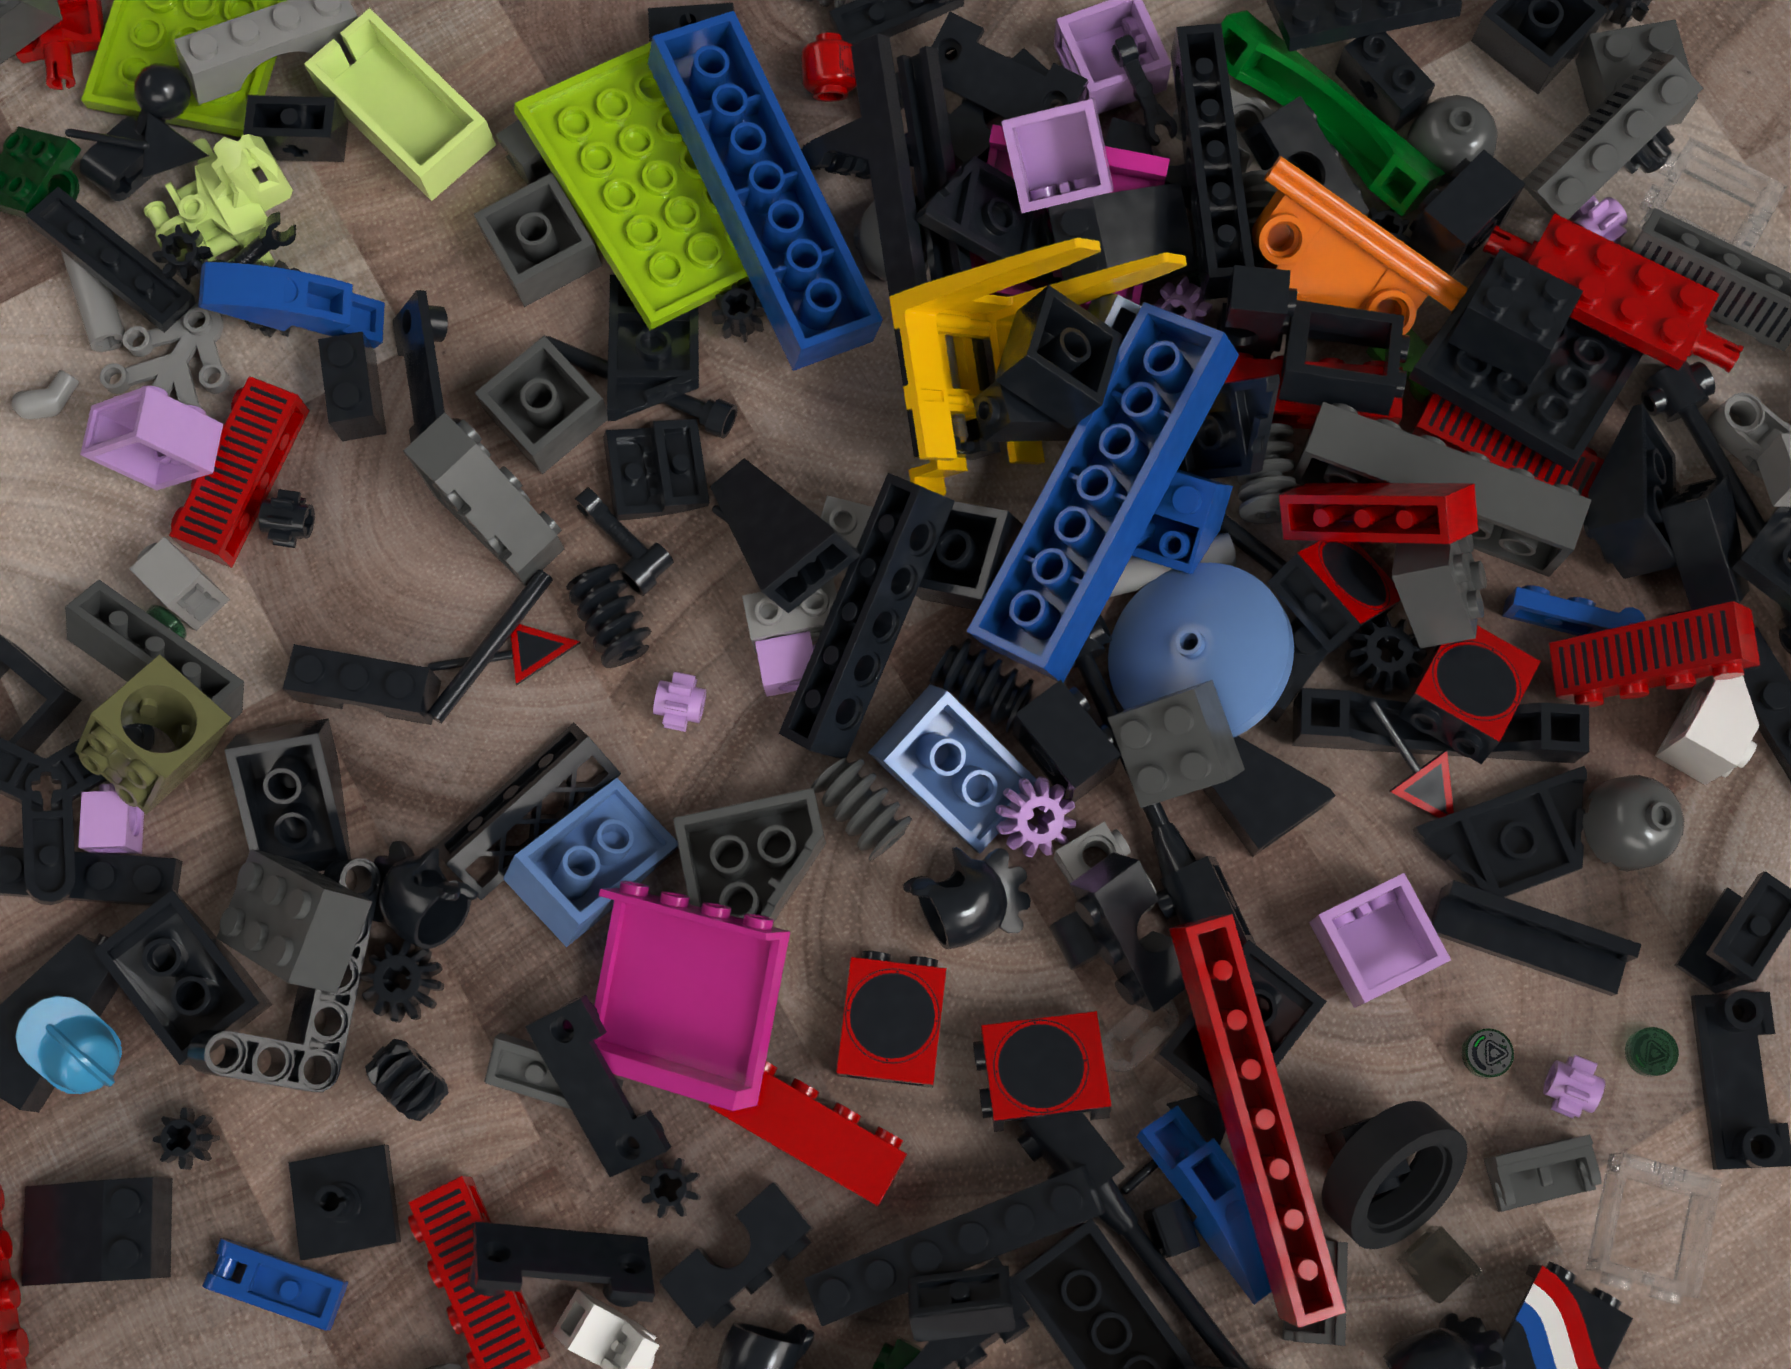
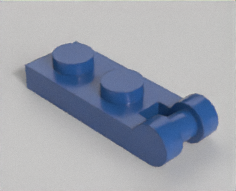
M1526 585L1522 588L1516 587L1506 598L1502 617L1576 636L1645 621L1644 614L1634 607L1625 608L1618 613L1595 607L1596 603L1586 598L1570 597L1563 599L1551 596L1549 590L1534 585Z
M220 1238L215 1251L216 1254H219L213 1272H207L202 1287L325 1331L332 1329L348 1286V1281L256 1250L245 1244ZM238 1262L247 1265L241 1282L232 1278Z

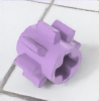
M1593 195L1571 217L1574 223L1617 244L1621 241V237L1627 233V230L1623 227L1628 220L1627 214L1622 205L1611 197H1606L1601 202H1598L1597 198Z
M1184 277L1177 288L1172 283L1167 282L1160 290L1163 298H1159L1154 304L1156 307L1201 324L1205 323L1202 316H1206L1212 308V304L1202 299L1201 287L1189 283L1188 277Z
M674 672L672 682L659 681L654 699L653 714L664 716L662 722L664 728L686 732L688 721L700 723L706 700V689L696 687V676Z
M1574 1055V1057L1569 1056L1566 1063L1556 1060L1552 1064L1543 1088V1094L1555 1098L1551 1110L1574 1118V1116L1580 1117L1582 1110L1593 1113L1596 1110L1605 1088V1080L1594 1075L1597 1063Z

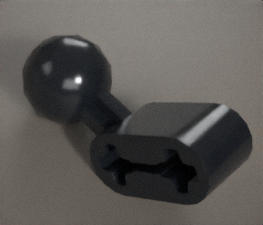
M154 63L143 68L134 80V97L141 108L139 116L132 115L126 117L110 130L107 135L145 141L148 112L164 123L166 120H171L183 114L190 103L191 87L184 74L178 68L165 63ZM101 142L94 144L84 154L79 167L81 174L114 201L127 199L152 177L142 179L143 149Z

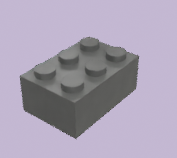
M251 849L246 863L239 870L236 889L229 907L221 916L220 930L216 938L287 983L337 994L372 901L299 861Z

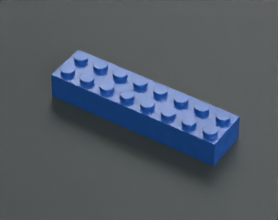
M731 11L652 36L648 66L792 370L795 371L873 342L883 318L735 12Z
M1146 302L1143 303L1118 349L1103 405L1078 423L969 625L967 632L987 648L1056 681L1062 680L1064 683L1239 356L1225 332Z

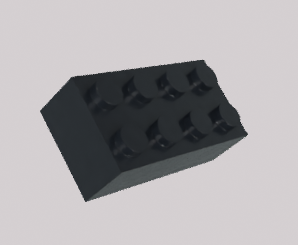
M1093 1219L1081 1223L1010 1276L1073 1369H1185V1365L1197 1366Z

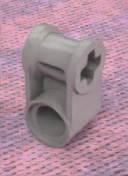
M1743 392L1734 394L1726 400L1708 419V426L1718 443L1739 459L1749 472L1761 479L1763 478L1756 460L1772 444V441L1777 436L1791 432L1790 424L1781 420L1761 403L1757 397ZM1729 413L1737 415L1741 419L1742 426L1735 424Z

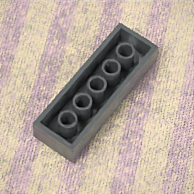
M1326 402L1322 403L1292 478H1295L1296 484L1299 485L1307 483H1475L1478 531L1472 533L1474 549L1548 577L1574 551L1591 503V499L1580 496L1579 492L1571 486L1564 484L1550 485L1535 479L1534 475L1527 470L1521 468L1506 469L1490 463L1489 458L1480 453L1472 451L1463 453L1446 447V444L1436 437L1429 435L1419 437L1402 431L1401 427L1386 419L1372 420L1358 415L1354 408L1342 403H1333L1332 405Z

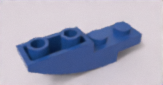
M205 262L201 266L198 305L200 308L285 331L293 325L331 337L363 332L373 349L383 343L385 302L352 293L353 284L301 271L254 264Z
M1178 1105L1142 1129L1136 1137L1197 1216L1192 1222L1194 1227L1255 1305L1272 1291L1238 1171L1216 1140L1213 1138L1206 1142Z

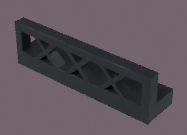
M573 722L435 847L439 849V856L465 884L471 886L479 894L478 898L482 900L503 881L516 853L615 778H618L621 773L590 737ZM591 756L605 769L590 783H576L578 768ZM551 792H565L564 807L556 814H541L542 800ZM515 824H530L529 838L520 846H505L507 832ZM480 856H495L494 870L479 883L465 870Z
M1455 880L1441 888L1431 920L1435 931L1441 938L1610 996L1618 994L1626 962L1638 958L1642 945Z

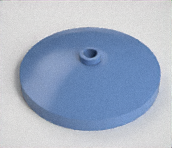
M1199 563L1193 574L1172 569L1146 584L1134 595L1122 611L1114 627L1108 652V670L1113 691L1124 710L1213 680L1234 738L1249 730L1264 718L1282 695L1293 665V632L1281 603L1272 591L1254 575L1240 568L1222 563Z

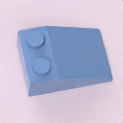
M931 684L868 752L905 789L979 854L999 833L996 826L1008 819L995 812L997 805L1009 806L1011 800L1004 796V790L1009 788L1019 794V779H1028L1033 787L1037 780L947 690Z
M615 778L516 853L503 880L554 935L568 947L613 909L614 900L599 896L600 889L620 888L621 881L641 883L679 847L678 841L618 778Z

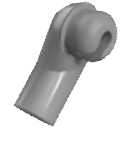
M59 370L47 389L16 393L12 398V408L20 417L25 419L57 416L78 386L79 381Z

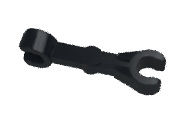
M1125 35L1116 39L1111 49L1117 64L1124 68L1133 87L1134 97L1139 101L1144 111L1148 142L1153 146L1159 145L1160 139L1154 129L1159 124L1164 125L1168 129L1169 136L1173 139L1178 131L1177 123L1158 104L1153 93V86L1147 80L1138 61L1139 53L1133 37Z

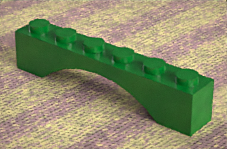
M1245 10L1226 15L1221 24L1228 73L1235 79L1272 98L1282 106L1301 96L1306 105L1314 111L1318 125L1327 141L1350 163L1372 193L1401 217L1418 209L1422 201L1445 175V172L1428 160L1422 153L1297 51L1289 52L1285 41L1250 12Z

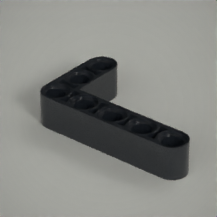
M365 858L337 860L332 862L323 874L347 887L345 882L346 874L352 869L357 876V885L353 891L372 901L337 994L298 985L286 1041L223 1030H204L198 1033L188 1046V1059L190 1065L196 1071L208 1075L310 1092H324L337 1082L381 883L378 867L372 861ZM322 1009L326 1014L327 1024L324 1030L318 1033L314 1025V1019L316 1014ZM220 1040L224 1044L225 1055L219 1064L214 1065L210 1058V1050L212 1045ZM267 1049L271 1055V1064L266 1072L261 1073L257 1061L260 1053ZM312 1057L316 1063V1073L310 1081H307L304 1076V1066Z

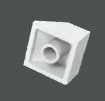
M1713 675L1699 678L1655 757L1704 785L1720 776L1726 778L1737 766L1743 768L1756 750L1757 744L1752 739L1759 728L1743 676L1727 680H1715Z

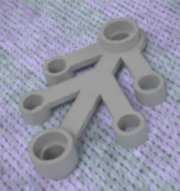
M196 303L165 333L159 328L149 331L140 326L129 328L123 335V344L131 354L137 357L148 355L154 347L177 341L178 343L171 354L123 368V366L116 363L108 364L100 372V382L109 392L121 394L127 391L130 386L155 379L151 386L164 389L168 396L175 386L179 402L203 409L198 401L188 363L198 349L203 364L199 372L200 383L207 391L214 394L221 393L228 388L230 377L221 365L215 343L221 337L224 323L221 314L198 307L199 303ZM205 318V323L201 327L193 328L195 322ZM145 337L144 342L140 346L133 347V342L136 338ZM221 373L218 382L214 384L208 383V379L212 374ZM122 374L118 383L110 384V379L113 375Z

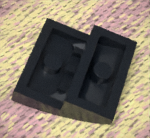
M697 419L653 421L650 428L605 431L603 440L614 516L619 521L676 514L707 507L710 504Z

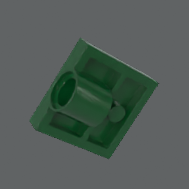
M18 126L16 131L5 140L3 151L0 154V212L27 219L26 214L57 187L76 200L80 184L77 176L70 170V167L82 149L69 138ZM50 179H51V185H50V187H49V189H48V184H49V181H50Z

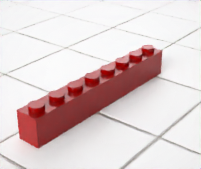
M1233 914L1213 915L1169 928L1278 1316L1280 1319L1300 1328L1346 1313Z

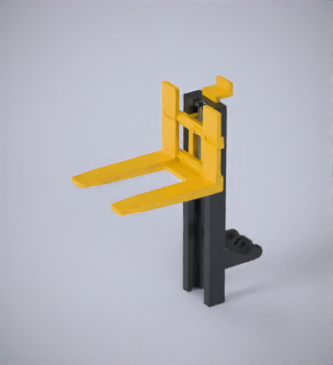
M875 34L851 46L861 118L811 140L810 143L807 142L806 145H803L801 151L811 170L824 168L828 173H837L844 176L851 175L852 173L855 174V177L861 179H871L914 458L930 460L928 464L908 469L909 479L912 483L944 496L946 495L944 478L968 471L966 460H976L1001 452L999 442H984L972 400L990 386L983 339H990L995 372L997 374L1016 312L1045 287L1010 297L989 294L1071 265L1100 253L1101 248L1099 241L1074 238L972 268L968 250L922 225L931 281L928 282L919 223L915 221L917 210L910 166L914 168L920 209L957 171L938 49L924 46L919 49V54L912 57L901 55L896 58L908 132L904 133L890 37ZM1162 253L1051 284L1050 286L1080 305L1187 266L1185 255ZM1042 441L1007 442L1010 463L1037 465L1045 463Z

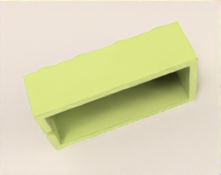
M370 8L340 33L355 61L354 64L349 65L339 43L334 39L304 63L317 89L325 97H335L345 117L431 201L496 146L487 121Z

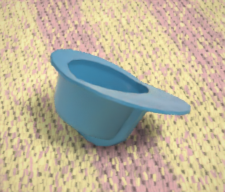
M56 995L41 999L26 1010L18 1022L15 1035L18 1052L27 1064L50 1084L67 1094H84L100 1089L104 1085L111 1087L115 1083L113 1076L117 1071L122 1056L121 1040L115 1031L88 1006L73 997Z

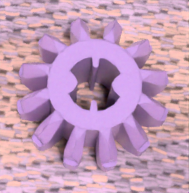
M1039 776L1035 781L1034 787L1028 779L1021 778L1018 784L1019 794L1009 788H1006L1003 792L1004 796L1011 800L1010 805L996 806L995 812L1008 818L996 826L997 831L1000 834H1010L1006 845L1012 850L1022 846L1023 854L1027 857H1033L1038 846L1046 856L1052 855V840L1062 845L1068 844L1067 837L1060 832L1063 827L1075 828L1076 821L1064 816L1075 808V804L1070 799H1062L1065 793L1063 786L1056 784L1049 788V780L1045 777ZM1035 807L1044 812V814L1038 816L1039 824L1036 826L1027 821L1034 817L1033 809Z

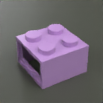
M1108 0L1056 19L1054 48L1064 68L1088 79V84L1079 101L1095 98L1098 114L1137 101L1124 68L1117 64L1111 50L1116 39L1125 35H1131L1136 43L1139 53L1138 61L1147 80L1153 86V93L1156 94L1167 89L1171 61L1143 0Z
M1095 98L1001 121L1021 213L1113 191L1114 187Z
M142 386L139 389L114 396L111 399L91 406L80 455L148 487L160 490L214 472L223 423L207 416L206 412L197 406L185 405L169 397L164 389L156 386Z
M1405 873L1317 915L1309 922L1354 1008L1451 961Z

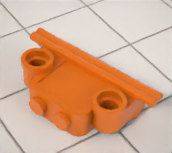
M1282 156L1278 157L1264 177V180L1277 188V191L1255 221L1252 228V241L1257 250L1267 260L1263 268L1291 270L1289 288H1297V300L1403 315L1402 335H1405L1414 325L1416 311L1428 295L1452 311L1459 303V300L1466 294L1468 290L1466 286Z

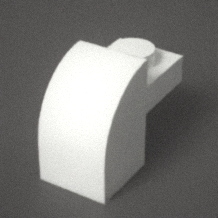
M579 1289L576 1290L551 1332L568 1350L599 1365L602 1369H651L655 1353L660 1346L655 1342L657 1337L643 1326Z

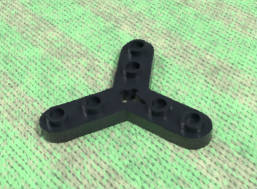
M138 723L123 726L126 735L133 743L145 750L151 751L155 739V732L151 725ZM0 737V794L22 804L24 881L26 891L34 901L40 904L54 905L61 903L74 890L76 877L72 801L80 797L82 792L92 790L107 781V779L101 774L95 775L91 773L81 763L79 755L75 752L80 739L45 759ZM42 776H51L53 784L61 785V789H56L52 792L51 811L43 810L41 792L37 790L32 791V785L40 784Z

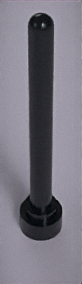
M546 336L572 365L608 380V360L551 336ZM688 394L662 402L665 405L698 418L699 423L705 426L706 432L722 439L729 434L733 427L738 410L737 405L720 398L716 401L709 399L707 402H704Z

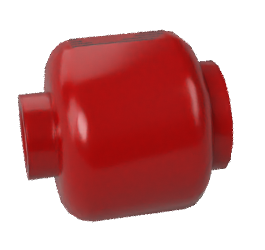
M838 33L818 34L816 41L807 44L801 53L803 87L808 92L813 93V98L818 101L834 102L844 100L848 97V92L854 90L857 86L851 46L853 45L842 40V36Z

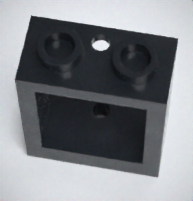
M1297 300L1293 317L1290 316L1286 334L1278 399L1322 406L1323 402L1331 405L1333 403H1342L1351 406L1356 411L1389 416L1394 398L1402 399L1406 385L1407 371L1399 370L1400 362H1406L1410 345V336L1402 335L1404 316ZM1308 338L1386 349L1383 375L1305 364Z
M0 634V679L11 668L47 699L9 740V742L35 753L82 700L18 645Z

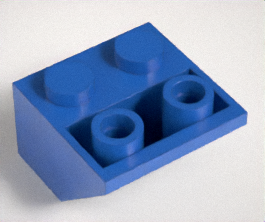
M1177 470L1132 556L1193 574L1221 529L1233 486Z

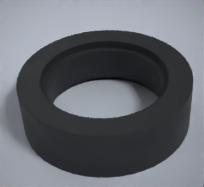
M1408 1101L1392 1106L1363 1125L1340 1150L1331 1164L1323 1183L1321 1194L1322 1206L1325 1212L1360 1247L1380 1249L1393 1245L1423 1226L1449 1198L1459 1182L1466 1164L1468 1152L1466 1140L1451 1124L1424 1102ZM1417 1152L1409 1165L1411 1171L1402 1174L1398 1178L1401 1185L1373 1198L1376 1190L1387 1175L1404 1159Z

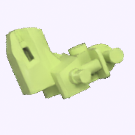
M246 134L241 135V139L238 141L223 137L215 144L213 150L206 139L202 138L193 142L195 146L209 155L198 160V165L195 166L196 180L179 189H176L171 182L165 184L180 214L170 219L165 211L166 206L162 201L151 202L143 210L145 216L150 218L156 229L155 238L161 248L162 242L158 235L168 236L174 233L176 225H180L183 232L190 236L196 230L201 232L203 242L199 247H210L213 253V257L207 259L209 262L217 260V256L236 246L241 250L244 249V247L259 236L260 231L266 226L268 218L265 211L290 199L293 191L262 137ZM262 169L268 179L262 183L255 173ZM186 248L181 249V255L177 258L178 261L185 260V255L188 253ZM270 252L255 262L256 265H260V262L263 261L270 267L275 263Z

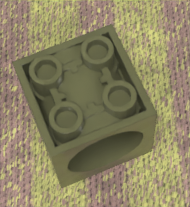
M159 654L91 713L75 752L79 755L81 763L87 770L95 775L101 774L115 786L116 793L126 804L140 808L147 815L212 755L232 718ZM138 723L154 726L163 731L172 740L176 751L156 753L145 750L129 739L123 726Z

